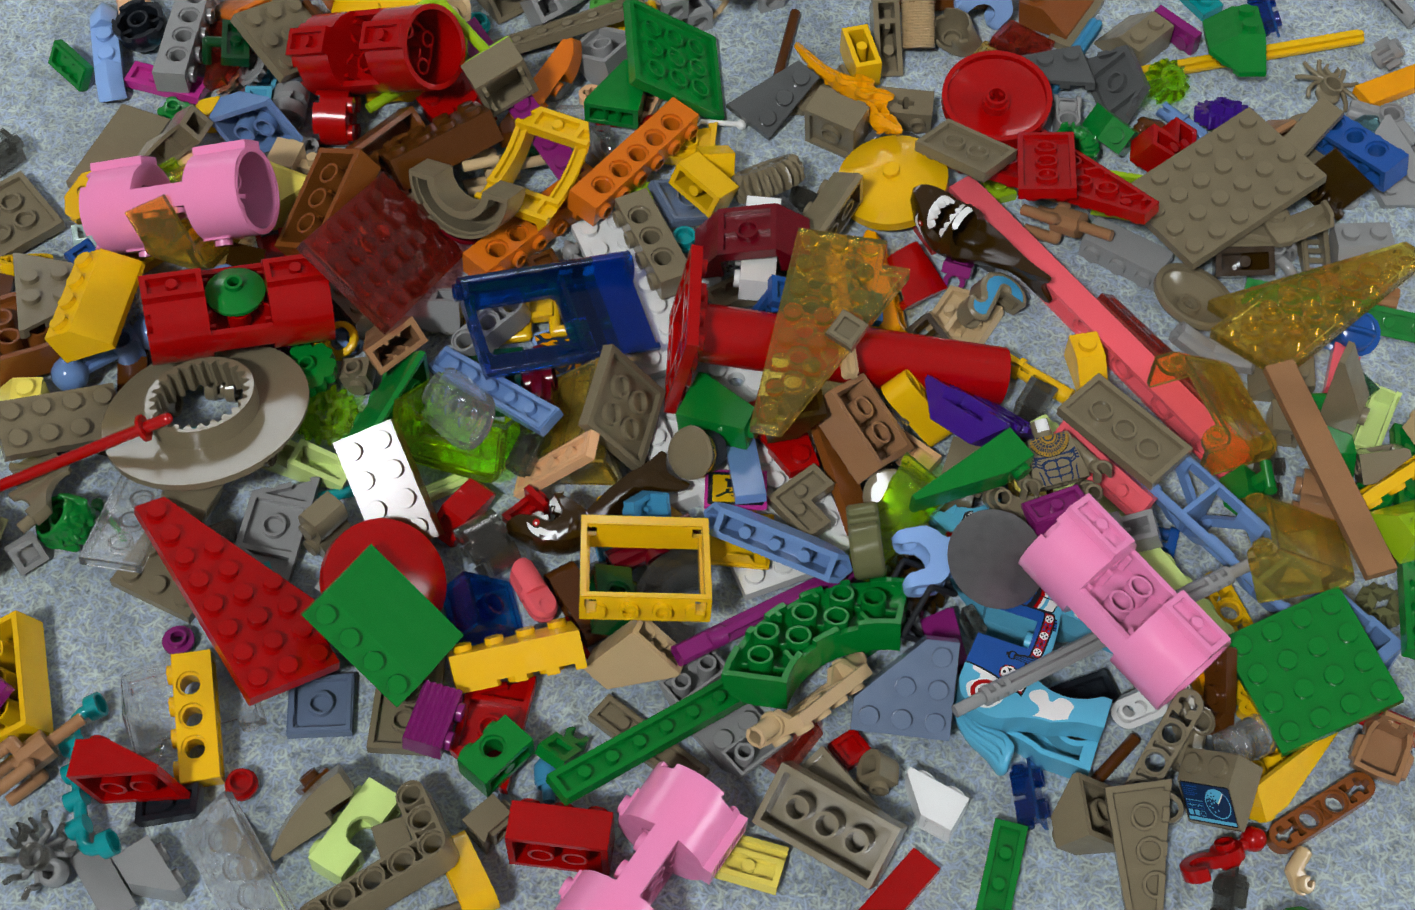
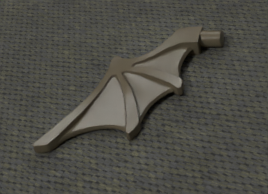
M52 453L30 457L18 464L10 462L9 470L15 474L57 457L59 454ZM69 465L20 484L17 489L8 494L9 498L14 502L22 500L30 506L25 510L27 516L16 524L23 534L36 524L38 526L42 524L53 513L52 494L57 484L65 476L71 474L72 469Z

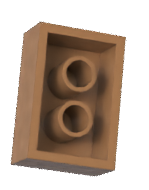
M864 373L858 375L854 380L850 379L829 390L823 395L827 417L817 425H819L832 448L837 452L857 484L869 479L877 471L886 469L914 449V446Z

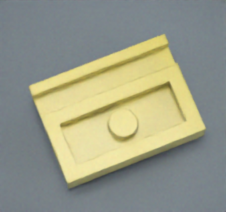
M742 835L714 878L776 895L788 857L789 847Z

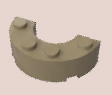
M427 158L409 169V180L413 195L418 205L422 203L430 214L427 218L441 230L443 229L446 233L458 238L477 239L487 236L510 221L518 213L524 201L526 187L502 180L483 191L481 199H475L467 195L458 186L453 176L452 165Z

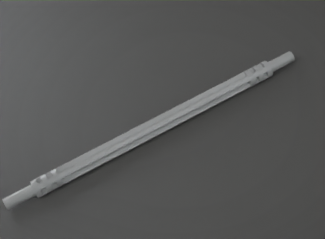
M1251 556L1231 567L1223 566L1175 591L1179 593L1184 590L1197 602L1233 584L1236 578L1258 568L1259 561L1255 556ZM1091 632L978 688V693L952 705V711L958 718L982 705L990 706L1106 646Z

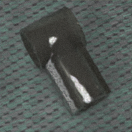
M520 424L521 432L505 462V467L515 475L525 478V476H531L542 451L551 444L552 435L550 431L544 437L537 433L532 434V430Z

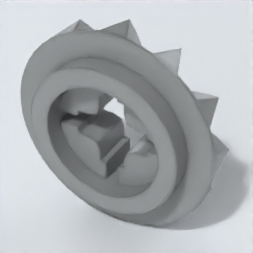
M254 51L249 54V67H240L239 83L244 87L256 86L258 82H262L264 75H267L268 68Z

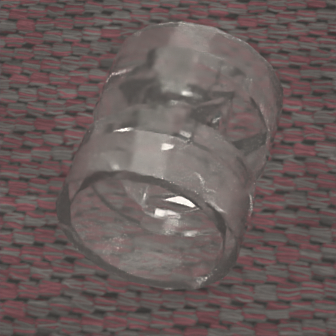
M1251 714L1236 722L1234 726H1228L1212 736L1214 751L1239 754L1251 762L1253 760H1260L1273 753L1276 749L1271 727L1257 714Z

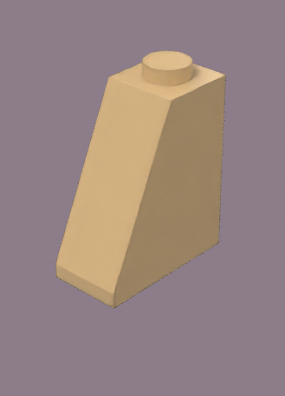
M630 620L592 649L587 660L588 668H584V670L603 687L612 689L675 678L680 675L683 666L678 665L671 653V647L677 643L652 621Z

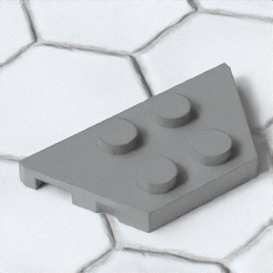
M1388 114L1374 133L1409 154L1407 175L1384 193L1375 187H1372L1370 191L1382 209H1396L1397 207L1415 208V153L1391 115Z
M311 477V481L294 485L288 482L279 484L275 488L265 487L252 490L235 542L237 547L259 562L270 561L272 570L290 583L304 541V536L298 528L301 525L298 516L316 501L321 486L320 477Z

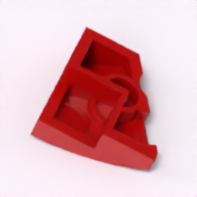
M917 241L899 249L886 258L889 269L893 274L894 287L900 289L904 300L899 303L902 311L916 307L925 299L937 296L948 288Z

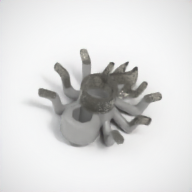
M47 810L41 811V822L46 828L40 839L38 837L39 825L33 817H28V821L32 824L33 829L25 823L16 822L15 824L19 832L13 828H10V832L17 841V844L10 838H7L6 841L13 849H21L19 857H0V863L20 864L25 868L24 872L10 875L2 880L3 885H8L12 881L26 880L31 871L34 872V884L28 885L21 896L23 901H26L30 893L39 890L42 885L53 889L63 886L69 878V865L58 858H70L77 850L76 845L68 846L64 851H55L53 849L67 839L64 833L65 822H61L56 830L59 837L44 846L54 830L53 825L48 820Z

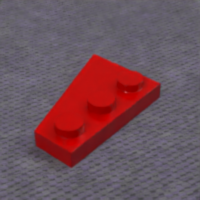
M760 399L748 402L755 407L757 421L760 422V431L757 438L766 446L768 454L790 479L813 463L820 467L807 432L797 439L767 444Z

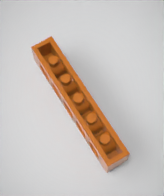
M672 97L569 190L567 208L592 226L601 219L605 220L615 207V198L630 194L635 187L640 188L653 171L657 172L660 170L670 155L675 156L684 142L687 140L691 141L696 136L699 114L675 97Z
M586 162L583 163L585 171L578 175L574 185L593 169ZM558 181L552 184L541 194L549 196L551 192L554 190ZM568 196L549 223L540 231L537 230L536 224L513 217L510 221L484 236L462 253L463 271L481 286L499 284L506 278L508 271L514 267L520 268L523 266L528 256L530 257L536 252L542 251L550 241L557 236L563 235L568 227L576 221L582 220V218L567 208Z

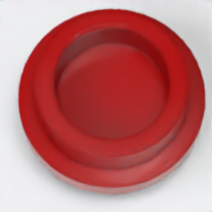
M235 769L228 775L225 781V791L235 801H246L252 798L259 788L256 774L249 769Z

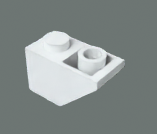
M910 767L906 774L904 786L917 825L920 829L948 843L967 810L970 798L966 797L960 789L954 786H946L936 781L927 771L916 770Z

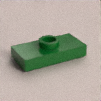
M63 39L54 40L48 64L79 92L87 91L94 67Z

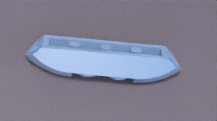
M101 2L90 15L93 64L99 103L128 98L127 87L124 82L125 67L122 43L113 32L111 23L112 19L115 20L119 14L117 9L104 2Z

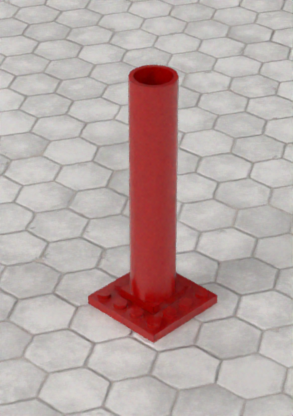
M691 244L669 314L666 393L664 397L665 413L676 414L679 403H682L686 396L687 386L691 384L692 374H695L698 362L837 383H845L850 380H845L841 376L837 343L826 337V331L833 323L832 321L708 303L707 284L702 283V277L706 276L708 259H703V246ZM869 327L856 346L859 367L858 375L864 373L874 388L881 389L883 384L905 369H908L925 388V378L928 374L947 386H950V384L954 385L971 396L975 394L998 405L1003 402L1007 393L1011 374V355L1006 347Z

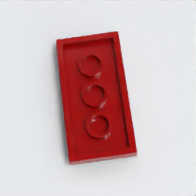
M1017 132L1018 199H1026L1028 201L1056 199L1064 201L1077 198L1074 132Z

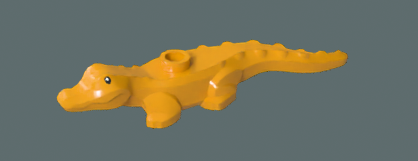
M799 42L795 43L794 48L801 59L807 64L809 69H812L824 80L825 85H830L837 93L856 101L865 102L869 106V123L876 134L900 135L902 133L901 124L887 109L888 102L894 100L893 93L885 89L876 88L874 86L875 80L863 74H856L854 77L832 69L814 56Z

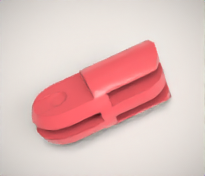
M519 558L511 568L509 582L529 616L536 622L547 623L557 615V599L533 562L527 558Z

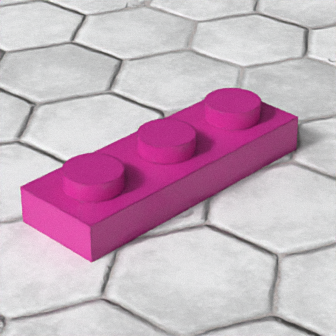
M139 61L134 62L124 78L127 88L167 98L175 96L179 101L195 105L206 97L211 88L210 79L197 76V81L192 83L190 93L157 91L152 75L154 65Z

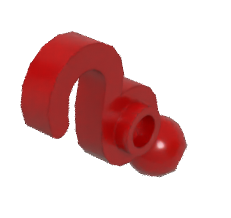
M1248 826L1245 829V833L1241 832L1240 839L1235 840L1229 836L1221 837L1214 841V845L1210 847L1209 852L1197 853L1185 858L1179 864L1183 881L1190 884H1202L1212 880L1209 869L1233 870L1238 868L1246 857L1245 851L1258 852L1265 847L1267 836L1264 830Z

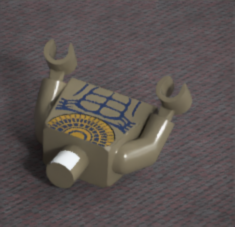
M1047 418L1030 423L1034 439L1026 441L1025 445L1034 454L1030 466L1031 471L1019 481L1015 479L1018 487L1021 489L1019 494L1021 500H1026L1027 495L1031 494L1036 499L1039 497L1040 492L1085 480L1090 476L1089 472L1093 473V481L1097 484L1102 482V474L1112 478L1111 463L1099 460L1081 442L1072 437L1068 431L1052 434Z

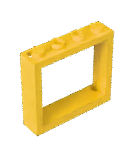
M581 515L579 619L710 622L712 580L709 518ZM587 527H597V531H587ZM693 530H701V534L692 533ZM590 547L696 549L698 552L699 594L589 591Z

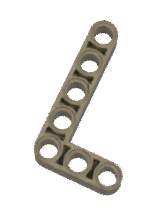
M410 780L403 783L395 796L412 840L308 901L299 910H385L455 867L459 859L458 849L436 801L419 781Z

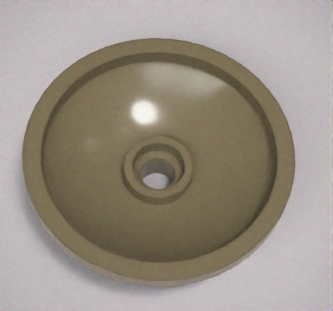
M1172 263L1162 267L1154 278L1153 288L1158 302L1179 323L1185 321L1191 327L1200 331H1217L1225 328L1235 315V304L1227 288L1217 278H1214L1213 275L1197 267L1191 270L1184 263Z

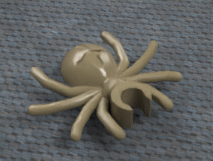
M1321 59L1317 60V71L1304 61L1303 66L1312 75L1298 74L1295 75V79L1314 80L1307 87L1306 97H1310L1311 90L1317 85L1315 90L1317 100L1322 96L1332 104H1335L1341 96L1344 104L1343 111L1346 113L1348 111L1346 95L1354 100H1358L1347 88L1355 87L1359 83L1357 81L1343 83L1346 70L1342 69L1340 71L1339 67H1337L1334 73H1332L1328 69L1329 63L1322 69Z

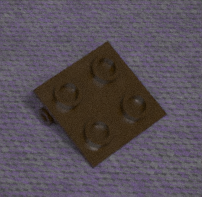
M1335 147L1315 163L1327 175L1326 182L1305 197L1314 206L1320 204L1323 200H1327L1334 212V220L1338 221L1344 216L1342 210L1374 187V185Z

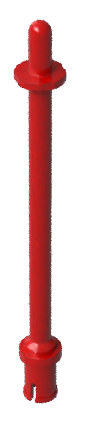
M163 413L147 420L144 415H137L134 420L135 425L0 479V492L139 436L143 441L148 442L152 440L154 430L172 423L173 416L170 413Z

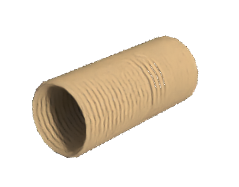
M902 0V49L934 48L936 44L934 40V0Z

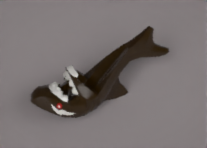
M921 184L913 188L910 199L913 219L918 231L933 251L953 261L979 265L989 273L995 272V268L1007 270L1020 278L1044 302L1049 303L1052 301L1044 285L1051 281V277L1024 257L999 231L985 220L983 213L972 204H965L957 200L950 193L932 185Z
M660 451L647 463L629 472L611 486L587 510L572 499L564 496V491L561 490L554 493L553 498L550 500L551 513L555 515L553 521H549L548 514L544 515L542 511H537L533 514H518L507 522L504 531L515 540L540 553L554 556L570 555L580 551L581 515L623 516L621 511L624 507L623 501L642 490L677 493L688 490L691 484L669 473L666 463L667 454ZM587 527V531H597V527Z

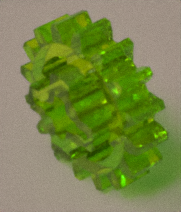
M334 384L330 390L310 397L308 411L297 433L303 434L306 441L314 438L318 446L322 440H326L329 446L332 445L333 439L341 440L344 433H350L352 426H354V420L359 413L355 397L353 395L348 396L347 389L345 388L338 392Z

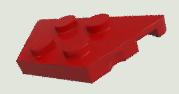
M537 676L507 685L506 681L497 687L466 693L463 701L466 704V710L461 723L457 722L455 739L450 750L451 756L457 759L460 751L468 743H474L482 736L484 729L489 723L494 720L498 721L504 715H507L521 729L525 730L537 685ZM498 750L490 751L487 754V756L497 757L502 752ZM513 774L497 789L502 794L508 795Z

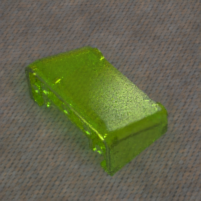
M430 379L394 400L393 419L398 420L416 464L484 483L495 482L505 473L531 431L506 415L504 422L487 417L459 418L455 416L451 411L453 395L451 389L444 383Z

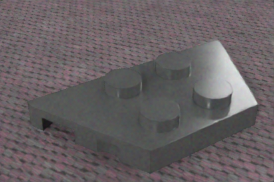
M1128 45L1116 47L1112 51L1098 52L1097 56L1086 58V61L1095 80V90L1090 91L1096 104L1097 102L1128 124L1151 87L1133 49Z

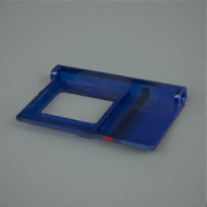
M628 250L458 277L456 284H452L453 299L455 302L460 303L482 373L486 380L597 361L600 358L603 345L614 344L625 355L654 351L661 348L660 343H656L634 286V261ZM544 299H553L556 302L569 342L499 355L490 353L476 313L477 311Z

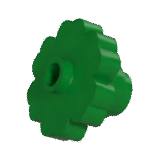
M309 343L297 345L290 349V355L288 356L304 372L309 385L310 397L322 395L326 391L328 384L334 383L337 380L340 368L335 360L336 357L333 350L326 347L325 344L318 343L312 347Z

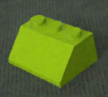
M1415 500L1370 511L1390 553L1397 562L1403 564L1415 560Z

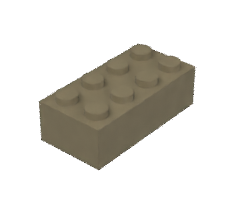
M793 761L781 763L751 821L869 890L879 884L908 827L906 824Z

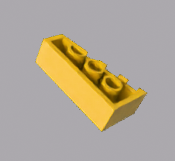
M558 618L548 621V627L536 630L534 626L522 627L515 630L516 635L503 637V634L491 635L484 638V643L473 646L471 642L456 644L453 647V651H449L447 654L455 689H460L463 694L500 686L502 684L501 679L507 678L508 682L526 681L533 677V672L539 671L540 674H547V676L560 674L566 665L575 664L576 670L588 668L579 629L572 621L566 622V618Z

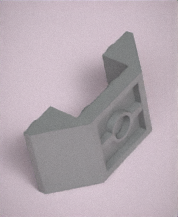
M715 651L710 652L684 665L680 675L677 677L663 679L658 682V685L671 706L720 679L725 662ZM752 704L742 706L691 735L722 770L739 778L745 777L793 740L792 737L774 748L772 743L761 749L750 745L746 738V731L758 723L762 716Z

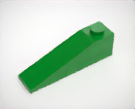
M1009 427L911 496L909 509L914 513L1004 486L1014 479L1019 481L1031 471L1030 466L1034 454Z

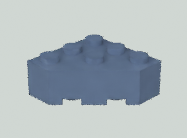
M925 635L905 653L883 668L876 676L864 684L865 687L862 690L853 694L850 730L949 741L953 712L951 706L954 703L960 649L959 640L956 638Z

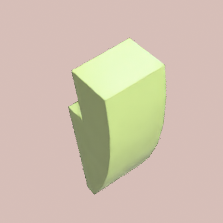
M302 438L298 443L290 440L278 452L277 460L273 467H261L302 483L311 481V477H320V487L342 490L348 481L337 454Z

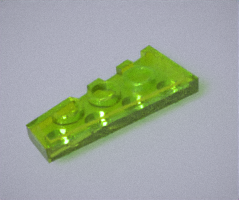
M908 452L905 453L896 474H893L888 483V488L877 503L886 566L898 554L892 545L891 538L901 529L925 526L946 504L944 503L914 513L910 511L911 496L937 477ZM849 552L848 555L852 565L851 553Z

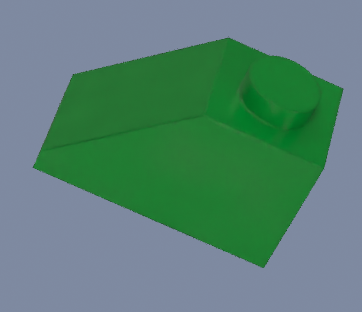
M1098 102L1081 124L1097 135V140L1116 154L1124 157L1131 150V140L1141 134Z

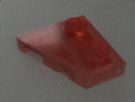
M1012 19L1001 27L991 37L989 46L995 48V50L1012 52L1018 55L1049 51L1053 49L1055 41Z
M221 52L213 55V64L206 66L203 80L204 86L209 91H213L228 85L240 66L221 65Z

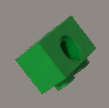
M504 715L498 721L494 720L489 723L484 729L482 736L476 742L468 743L460 751L457 758L459 772L488 798L535 753L534 741L507 715ZM493 750H498L502 752L497 757L487 756V754Z

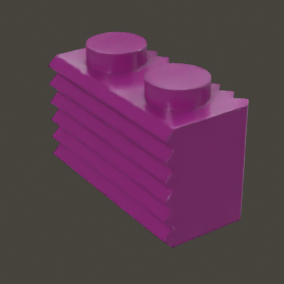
M429 680L424 681L402 737L403 749L441 760L444 750H451L456 734L452 731L455 721L461 723L466 710V704L462 703V691L460 689L456 690L453 687L443 686L441 683L437 684Z

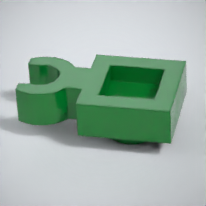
M569 727L566 729L564 737L555 732L541 741L534 754L557 769L579 757L581 752L585 750L589 737L585 736L582 739H578L573 736L576 728Z

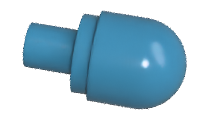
M540 758L534 765V783L537 790L542 791L543 803L551 804L556 802V796L546 783V776L548 773L556 770V768Z

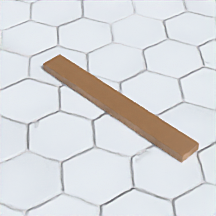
M1294 359L1265 366L1263 373L1365 581L1395 573L1398 567Z

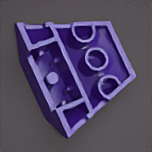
M927 374L925 386L930 419L967 443L982 447L1009 427L1024 443L1034 439L1030 422L1001 405L975 394L971 396L954 385L950 384V386H947L935 377Z

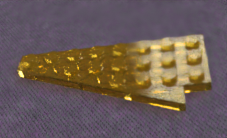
M798 228L750 422V432L782 437L850 353V351L826 337V331L842 309L847 310L869 324L870 328L907 283L910 277V269L883 265L887 241Z

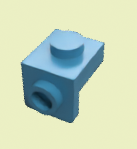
M642 490L623 501V516L671 517L669 493Z

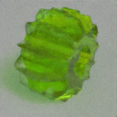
M1168 58L1151 64L1145 73V77L1151 87L1148 97L1154 96L1156 104L1167 101L1170 105L1183 99L1185 92L1190 88L1186 82L1190 76L1185 75L1183 72L1186 66L1178 67L1177 59L1169 61Z

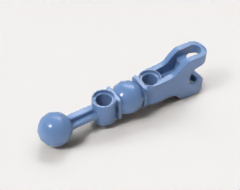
M222 264V265L216 266V267H214V268H212V269L223 268V267H231V265H229V264ZM144 315L135 321L133 328L130 323L123 327L115 349L66 363L60 357L51 369L52 382L61 391L83 388L88 383L90 373L115 360L122 365H131L137 362L141 356H147L145 350L150 351Z

